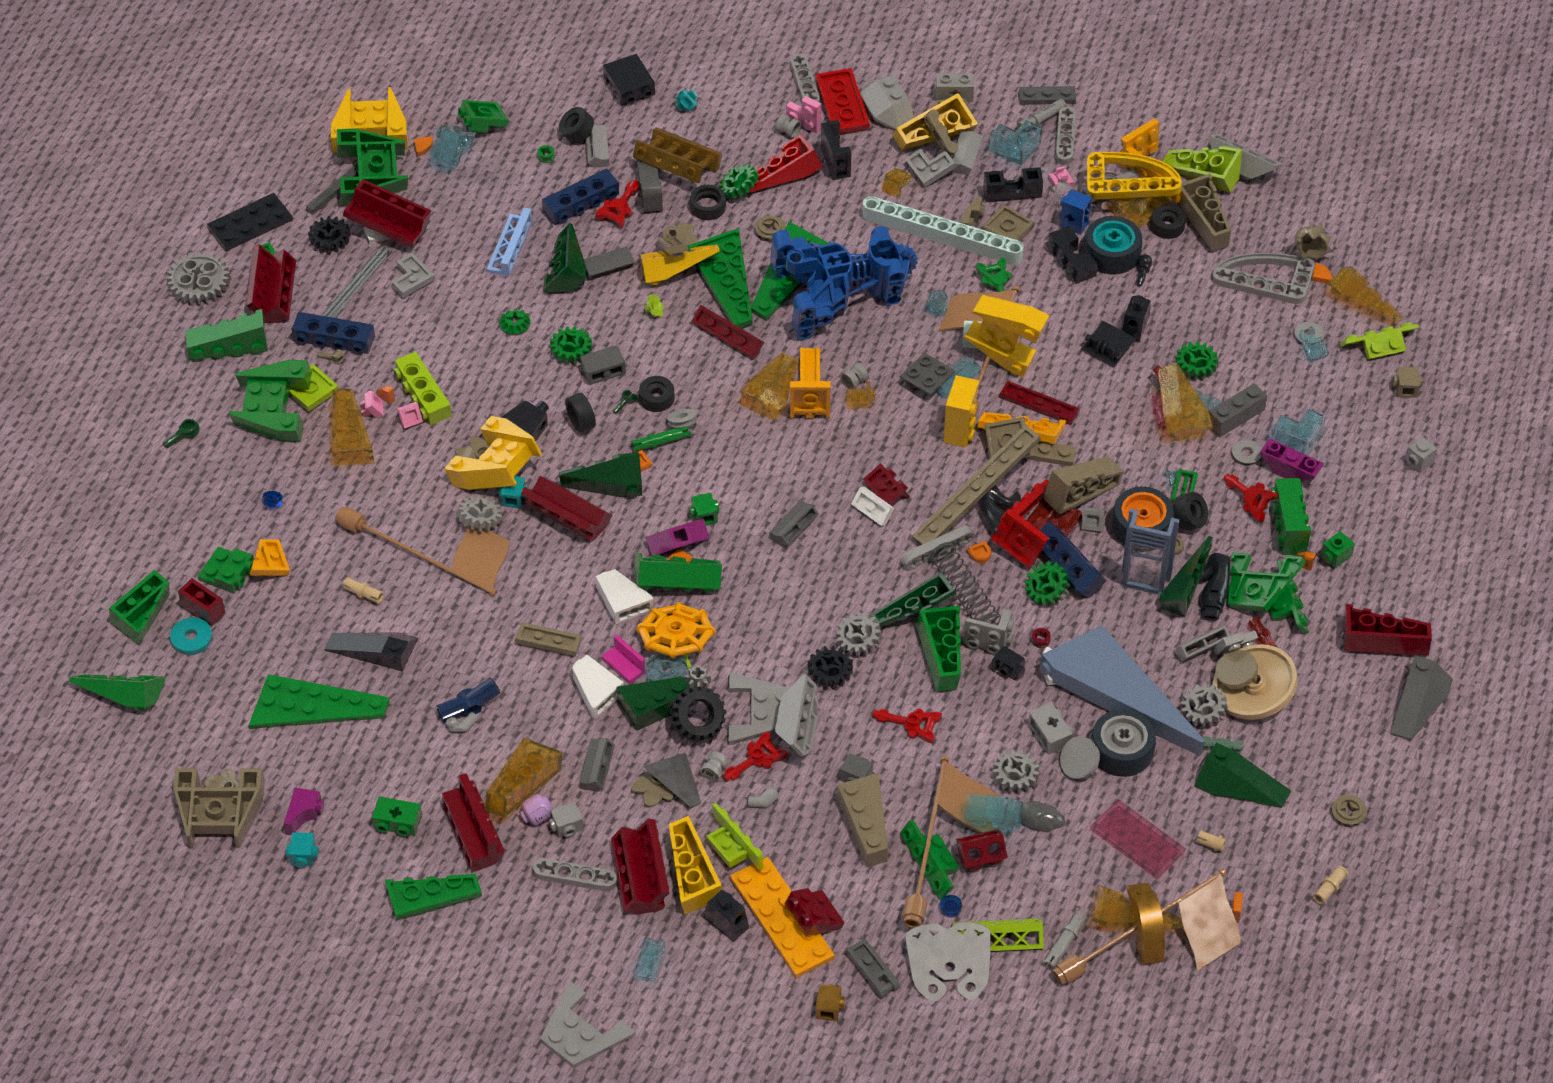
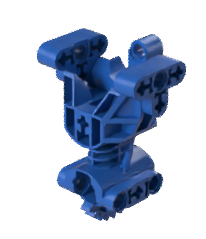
M879 226L872 230L868 253L850 254L845 247L834 241H828L827 245H820L815 242L807 243L806 239L802 237L791 239L787 230H779L772 235L770 261L775 276L782 279L784 276H790L792 273L796 281L807 285L809 291L797 294L793 301L792 325L797 339L801 341L810 339L814 335L815 327L830 324L834 320L833 315L839 310L846 311L848 296L858 291L867 289L876 299H884L885 304L888 306L899 303L902 299L901 294L903 293L907 276L913 273L912 270L916 269L915 265L918 264L913 248H909V245L904 246L903 243L896 244L891 239L888 228L885 226ZM852 285H853L855 288H857V289H855V290L849 292V289L852 288Z

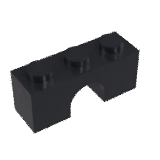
M1041 167L1024 168L1021 170V175L1014 180L1005 179L1003 170L984 172L983 190L985 200L997 201L1042 197L1043 177Z
M1066 226L1049 233L1047 246L1049 251L1056 255L1059 265L1064 266L1068 277L1078 284L1096 277L1098 264L1089 251L1082 254L1073 253L1078 250L1079 238L1070 226Z

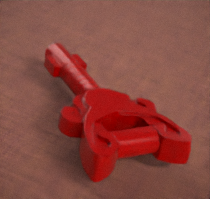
M633 179L631 183L628 182L625 186L626 191L620 199L605 200L604 206L596 211L595 219H610L616 222L618 228L622 229L625 223V216L632 214L627 201L633 193L638 191L639 181Z
M1225 474L1223 480L1227 482L1226 485L1231 489H1237L1244 495L1243 502L1245 505L1243 509L1246 512H1251L1256 520L1264 522L1265 513L1263 511L1268 502L1276 499L1278 494L1266 490L1265 485L1259 482L1255 486L1252 485L1247 488L1238 481L1239 478L1234 474Z
M880 709V711H873L872 718H876L878 722L882 723L888 721L905 725V731L908 732L909 738L914 739L918 736L928 743H934L932 731L934 725L941 720L942 713H924L922 709H916L914 713L911 712L907 717L891 714L889 710ZM927 721L924 730L920 729L922 722Z
M766 731L759 737L757 743L750 742L748 744V759L735 767L727 768L722 777L726 782L731 779L734 781L740 777L741 772L753 765L758 768L763 766L765 769H770L773 762L787 758L788 752L784 749H777L770 742L769 731ZM764 747L771 755L764 753L762 748Z

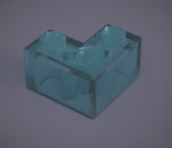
M1025 120L1017 131L999 124L990 135L989 151L1022 166L1041 144L1042 127L1028 120Z
M441 124L436 133V143L431 149L430 160L449 168H457L463 150H471L476 133L456 125Z
M1310 409L1306 410L1300 422L1280 415L1272 429L1271 439L1308 456L1323 432L1326 416Z
M967 794L965 820L972 822V826L985 827V823L992 824L993 828L1013 831V827L1021 828L1023 802L1010 797Z

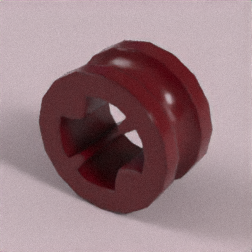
M1045 628L1035 629L1032 632V644L1037 648L1047 647L1050 644L1051 634Z

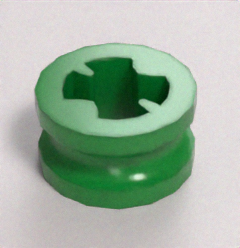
M549 145L539 147L537 151L539 161L543 163L552 162L555 158L554 148Z

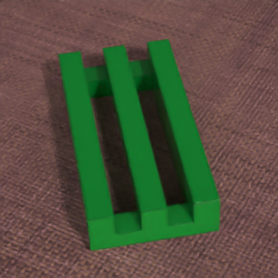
M1178 469L1171 497L1172 504L1177 495L1181 474L1185 475L1181 491L1182 495L1186 492L1189 476L1193 477L1189 492H1194L1198 477L1197 472Z

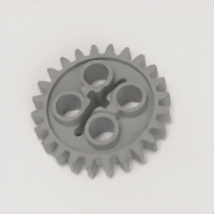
M196 252L195 256L188 253V258L181 256L182 261L175 260V265H170L171 270L167 271L168 289L171 290L172 296L176 295L177 300L182 298L183 303L187 300H190V304L198 301L200 305L202 300L209 303V298L216 300L215 295L222 296V291L227 290L226 285H230L229 268L226 266L225 261H221L220 256L214 258V253L207 256L206 252L202 255Z

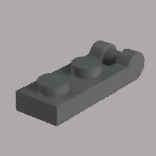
M866 939L847 948V955L871 984L880 999L887 996L889 991H896L900 988L897 978ZM885 978L887 983L882 985L880 981Z

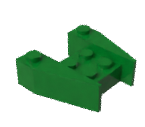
M337 129V157H357L358 177H340L341 206L349 205L352 201L354 190L362 179L394 194L407 190L408 175L397 176L396 156L405 155L404 140L360 129Z
M285 360L236 373L235 376L240 387H246L243 411H229L233 423L280 441L301 442L304 426L299 413H286L290 389L310 388L312 370L308 361Z

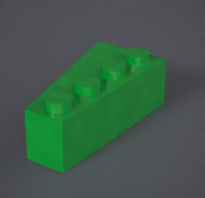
M262 309L256 310V314L239 315V319L228 321V319L221 320L220 323L214 326L207 324L186 330L189 360L268 352L267 333Z
M1300 478L1275 479V485L1271 487V491L1278 494L1275 503H1273V515H1277L1275 531H1279L1277 547L1281 548L1282 555H1297L1300 552H1307L1311 527L1308 526L1309 518L1308 514H1306L1305 501L1303 502Z
M635 553L633 577L637 585L641 586L642 589H653V586H659L663 590H673L674 587H682V590L694 591V588H702V591L714 592L715 589H720L722 564L719 560L691 558L690 562H686V558L676 556L666 560L665 557L654 554L650 558H643L642 553Z
M960 606L923 609L919 611L916 627L937 692L956 690L960 680Z

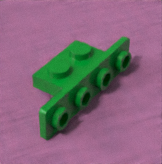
M1281 559L1277 560L1279 571L1283 565ZM1292 580L1270 609L1275 621H1280L1294 614L1297 626L1304 634L1309 633L1307 628L1309 621L1302 612L1304 605L1301 599L1297 597L1298 587L1295 581Z
M909 820L901 830L900 836L921 869L927 835L923 836L914 820ZM932 835L924 875L938 899L941 900L946 897L953 887L947 874L956 873L959 870V866L940 835Z

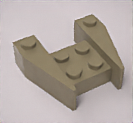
M175 768L173 788L190 848L194 847L195 834H234L236 847H241L263 802L265 779L262 768H240L238 787H200L197 768Z

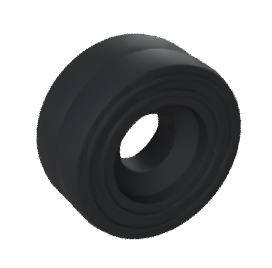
M582 107L571 108L561 118L559 131L570 142H580L592 131L594 119Z
M1165 204L1158 206L1151 216V230L1160 238H1177L1185 229L1186 216L1183 210L1175 205ZM1164 220H1171L1173 223H1172V224H1167V223H1164L1163 221H1164Z
M663 376L646 378L639 386L640 404L651 412H662L669 409L675 400L674 386L668 378ZM656 391L662 393L658 397H654L651 394Z
M1189 492L1175 498L1173 503L1174 518L1180 519V528L1193 530L1201 528L1206 524L1208 520V507L1204 498L1199 493Z

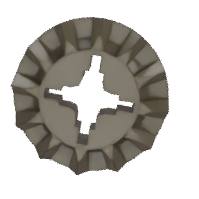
M764 216L755 224L757 236H761L762 240L768 238L769 241H771L772 235L775 232L785 230L786 228L784 221L777 216ZM774 226V230L767 231V228L770 229Z
M1343 795L1333 802L1331 813H1333L1335 820H1339L1342 825L1349 824L1351 827L1353 824L1360 825L1361 821L1365 820L1367 808L1365 803L1358 797ZM1347 805H1349L1352 811L1351 816L1346 812Z

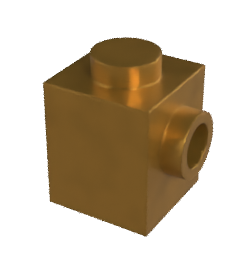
M832 984L819 985L816 1019L838 1021L839 1012L844 1010L846 996H842V987Z

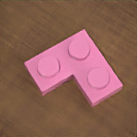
M805 96L802 99V107L791 101L786 105V115L790 116V119L801 121V126L808 131L811 130L818 133L821 130V103Z

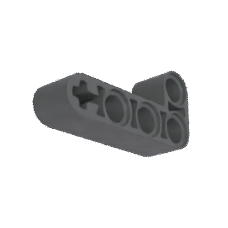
M636 159L643 211H663L661 180L659 181L658 168Z

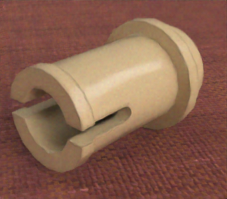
M1203 830L1200 831L1198 835L1200 838H1197L1198 844L1213 848L1215 852L1223 851L1226 839L1220 835L1218 837Z

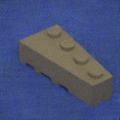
M1211 173L1183 182L1180 192L1181 198L1177 204L1212 252L1229 246L1231 228L1226 214L1222 210V203L1218 199L1217 189L1213 185Z
M1108 456L1052 470L1044 500L1057 513L1061 514L1120 485L1124 471Z

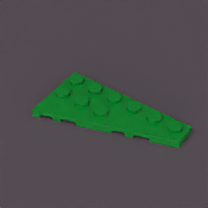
M788 221L785 230L789 232L791 239L802 237L806 239L807 243L828 244L823 239ZM770 262L751 306L752 313L767 321L803 283L796 281L792 273L790 276H784L782 279L777 278Z
M739 228L688 245L687 252H690L691 248L718 245L719 252L695 265L728 320L740 328L753 324Z
M268 674L248 726L249 729H257V727L263 726L272 728L277 727V725L321 724L325 721L344 722V720L357 719L358 721L384 719L390 698Z

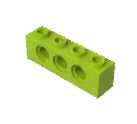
M416 351L394 360L395 369L393 371L397 380L401 379L404 391L411 395L412 403H418L423 420H427L430 425L452 417L450 403Z

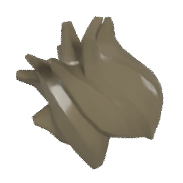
M1309 222V226L1296 232L1295 247L1299 250V254L1303 259L1306 257L1313 260L1319 259L1330 252H1334L1329 247V242L1333 236L1325 234V222H1322L1321 227H1314Z

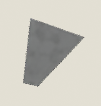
M686 753L643 766L689 807L701 804Z

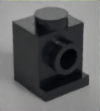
M1003 646L992 659L991 671L995 673L998 670L1002 676L1013 680L1021 678L1025 672V658Z

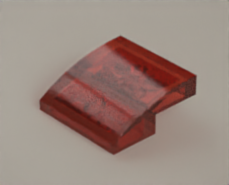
M1043 497L1026 521L1038 530H1041L1050 521L1057 525L1068 537L1082 518V513L1080 510L1071 508L1059 514Z

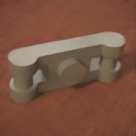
M932 109L924 115V121L942 152L946 151L949 156H952L958 151V144L950 140L947 128L944 125L942 126L938 119L939 112Z

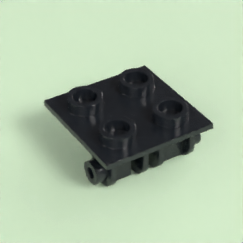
M1102 321L1093 334L1086 335L1084 339L1086 343L1081 349L1115 367L1136 338Z

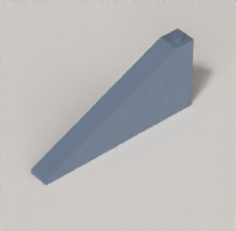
M1102 625L1042 654L1039 665L1040 671L1045 676L1049 675L1053 679V683L1108 711L1126 709L1138 712L1150 721L1156 735L1194 754L1200 755L1202 753L1205 740Z

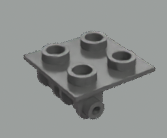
M923 353L900 375V378L905 380L906 389L911 390L918 387L931 395L955 370L930 355Z

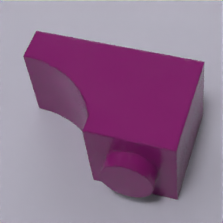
M294 788L283 823L286 835H292V832H296L307 821L317 820L318 814L322 813L324 809V800L321 799L320 791Z

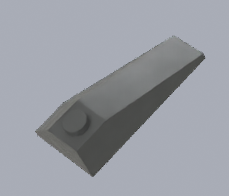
M1414 656L1390 735L1411 741L1430 716L1436 712L1441 703L1447 699L1453 679L1436 661Z

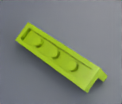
M1041 918L967 921L983 925L990 930V933L996 938L990 945V951L1044 949L1043 921ZM964 929L963 931L958 930L957 932L963 935L966 929ZM974 930L979 935L983 934V932H978L977 930ZM1031 931H1038L1039 943L1029 944L1024 937ZM1013 932L1018 939L1013 944L1007 945L1002 938L1006 933Z

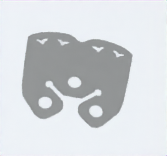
M969 922L956 923L948 929L939 924H926L915 927L905 934L912 979L917 990L927 1000L938 1001L946 993L945 984L936 977L930 976L929 972L931 970L944 980L959 979L967 969H971L972 973L964 977L957 985L959 994L968 1000L976 999L988 984L990 930L987 927ZM964 929H966L963 935L957 932L958 930L963 931ZM974 930H977L978 932H983V934L977 936V933ZM929 931H938V933L932 936ZM918 933H921V935L919 936V939H917L916 937H913V935H917ZM948 962L954 963V971H947L945 965ZM972 982L975 984L973 992L966 990L967 983ZM935 984L938 987V991L935 994L929 993V985Z

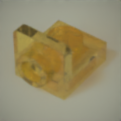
M898 168L891 170L885 175L882 191L895 197L900 196L902 186L911 182L912 174Z
M870 381L866 382V388L846 390L847 408H871L872 400H875V389L871 388Z

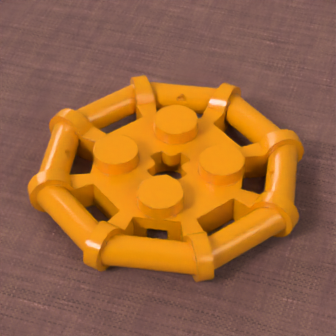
M681 602L658 609L655 607L650 609L644 621L637 625V633L641 635L645 644L644 648L647 651L668 655L671 659L693 652L700 653L710 637L715 635L716 631L711 625L707 612L704 609L698 610L682 605ZM654 632L655 635L650 637L649 633ZM697 634H702L698 640L695 638ZM659 643H664V644L670 645L671 648H670V647H667V646H664V645H661V644H659Z

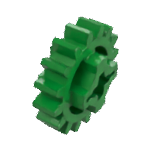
M742 164L739 168L735 166L733 169L728 170L729 173L727 175H723L724 179L719 181L720 185L718 187L724 191L728 199L731 197L736 199L737 195L742 197L744 194L749 193L750 188L755 187L753 184L758 182L757 178L759 175L754 166H750V164L746 166Z
M566 326L564 331L558 329L559 334L553 333V338L550 339V352L553 353L554 358H559V362L566 360V364H569L570 361L577 364L580 356L592 351V337H589V332L584 333L583 328L576 330V326L572 329Z
M1191 341L1188 343V346L1183 344L1182 348L1177 350L1175 358L1176 368L1181 369L1180 372L1182 374L1187 373V378L1191 377V375L1194 376L1195 380H1197L1198 376L1205 379L1206 374L1212 376V371L1216 372L1219 358H1217L1218 353L1213 352L1212 346L1207 348V343L1200 345L1199 341L1195 345Z
M1047 561L1046 566L1040 562L1038 569L1033 566L1034 572L1027 573L1030 579L1024 581L1028 586L1025 588V591L1029 594L1030 599L1034 600L1038 605L1042 602L1044 606H1047L1048 602L1055 605L1056 599L1062 601L1061 595H1067L1068 592L1065 588L1070 587L1067 581L1070 578L1066 570L1056 562L1052 565L1050 561Z

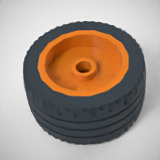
M1145 486L1130 488L1120 494L1114 504L1112 529L1117 540L1125 545L1129 510L1134 509L1138 510L1137 526L1167 532L1171 518H1174L1172 502L1163 492ZM1134 544L1133 549L1140 551H1149L1154 549Z

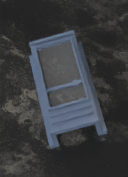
M1130 509L1122 572H1124L1122 587L1161 595L1166 581H1171L1180 519L1171 518L1168 531L1164 532L1137 526L1138 510Z

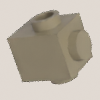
M1398 367L1397 375H1393V387L1397 388V397H1418L1419 388L1422 387V376L1419 375L1418 367Z

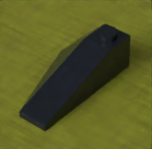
M399 632L332 633L325 651L403 672L418 641V637Z

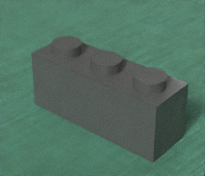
M1255 383L1209 410L1207 426L1219 438L1263 412L1266 407L1267 395Z

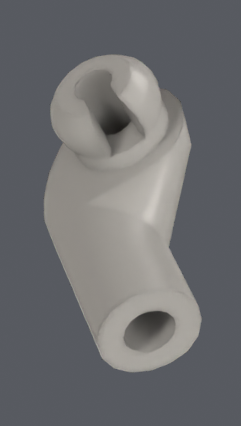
M471 712L464 720L450 717L447 719L446 725L451 732H466L479 718L475 713Z
M767 788L760 797L749 796L748 807L768 808L778 797L776 788Z

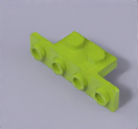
M1411 322L1401 324L1400 328L1397 329L1390 326L1383 328L1382 332L1375 333V330L1363 333L1364 336L1357 337L1356 334L1345 337V341L1341 342L1340 346L1344 347L1363 342L1367 360L1405 352L1406 347L1402 333L1414 331L1419 328V325H1412Z
M717 803L712 804L713 816L721 828L706 835L710 846L729 868L749 858L758 870L763 869L762 860L764 855L758 847L755 848L750 837L741 832L736 821L732 822L724 808L721 809Z

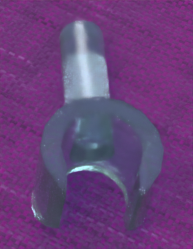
M1167 466L1165 476L1169 479V486L1174 487V479L1177 476L1178 468L1175 467V471L1171 472Z

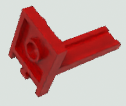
M1047 479L1041 484L1036 483L1030 493L1027 492L1020 502L1017 501L1011 509L1003 514L997 531L991 538L993 542L1029 569L1035 564L1049 537L1023 517L1044 498V492L1049 482Z

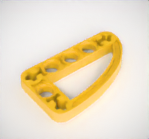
M1093 152L1087 158L1088 196L1092 197V199L1175 196L1180 194L1182 190V182L1178 172L1160 160L1124 152ZM1094 161H1098V166H1094ZM1105 164L1143 167L1156 171L1166 177L1105 180ZM1095 173H1098V174L1101 175V176L1098 177V178H1093V177H1091V176H1092L1093 174H1095ZM1151 185L1159 186L1157 189L1149 188ZM1138 186L1139 189L1131 190L1130 187ZM1112 187L1120 188V190L1118 191H1112L1110 189Z

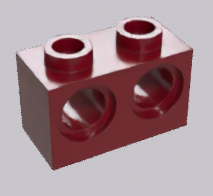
M998 829L956 839L960 863L965 868H968V870L979 869L981 865L987 863L990 865L999 864L1003 859L1008 858L1003 833ZM996 843V850L992 853H989L988 849L990 845ZM971 849H976V854L972 858H968V852Z

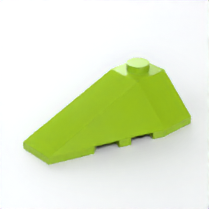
M1219 146V149L1211 150L1205 147L1198 151H1192L1191 149L1169 150L1162 162L1174 168L1178 174L1190 179L1211 173L1212 182L1216 189L1231 193L1240 178L1242 150L1228 146Z

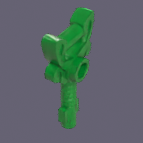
M1001 257L997 264L985 266L983 263L976 264L975 269L980 277H982V285H989L990 288L996 289L997 292L1005 291L1004 286L1011 279V273L1006 271V259L1004 257ZM999 271L997 274H989L992 272Z

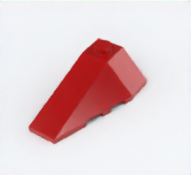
M800 134L781 147L782 151L777 156L772 155L768 159L769 163L756 169L759 175L757 178L758 182L754 183L755 187L750 188L749 191L754 192L807 177L810 174L816 173L823 166L813 148Z

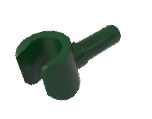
M624 390L622 393L623 399L613 412L617 414L627 402L634 403L637 400V395L631 394L632 392L629 390Z

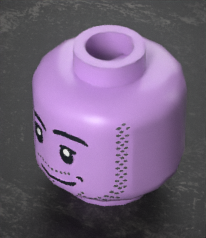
M535 794L522 803L523 810L520 813L526 823L530 821L532 825L537 826L551 818L553 807L546 795Z

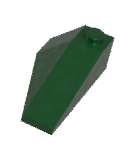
M569 223L557 236L553 252L556 254L548 265L552 267L551 273H547L544 278L543 291L546 293L574 291L578 286L583 285L587 278L586 265L573 224Z
M639 452L618 454L612 456V460L602 462V460L595 461V465L585 467L581 465L559 472L560 486L622 498L643 496Z
M1208 536L1170 581L1167 589L1162 590L1159 601L1162 602V610L1186 617L1212 548L1213 537Z
M940 572L870 616L871 618L875 617L881 627L917 617L919 611L923 609L948 607L958 600L954 588Z
M1217 742L1208 754L1195 783L1196 788L1213 796H1227L1239 801L1242 799L1255 801L1256 804L1278 808L1283 807L1291 794L1290 789L1236 751Z

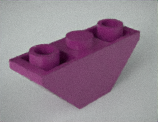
M1270 438L1260 451V455L1276 475L1283 478H1300L1301 482L1315 479L1324 465L1323 462Z
M704 519L652 534L645 538L652 556V554H662L709 539L710 537Z

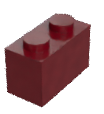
M191 578L178 590L181 606L198 618L206 621L210 626L225 614L223 599L195 579Z

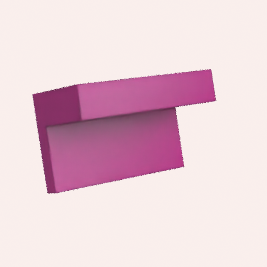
M616 634L614 636V647L602 655V660L628 684H632L646 673L645 659Z

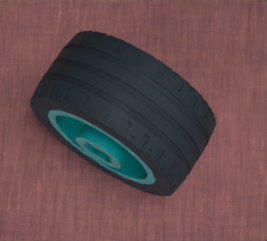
M1104 216L1089 225L1084 239V253L1089 251L1098 264L1097 271L1111 275L1123 274L1132 270L1137 265V260L1141 256L1142 234L1139 227L1129 219L1119 216Z

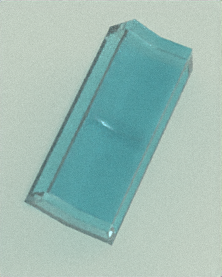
M964 356L951 366L955 372L934 392L939 394L942 399H946L950 394L956 375L972 379L979 374L982 368L973 359Z

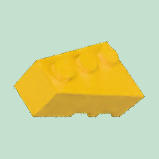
M956 375L946 403L944 443L967 448L969 441H973L979 380Z

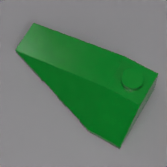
M80 674L69 677V682L124 706L134 707V710L142 711L147 710L148 706L156 704L165 682V676L139 675V677L127 678V675L109 676V679H107V675Z

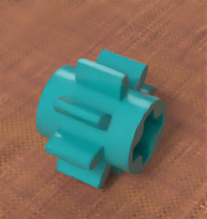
M685 88L676 95L675 98L678 101L675 105L681 111L684 108L690 111L697 105L696 98L698 95L693 89L688 92Z

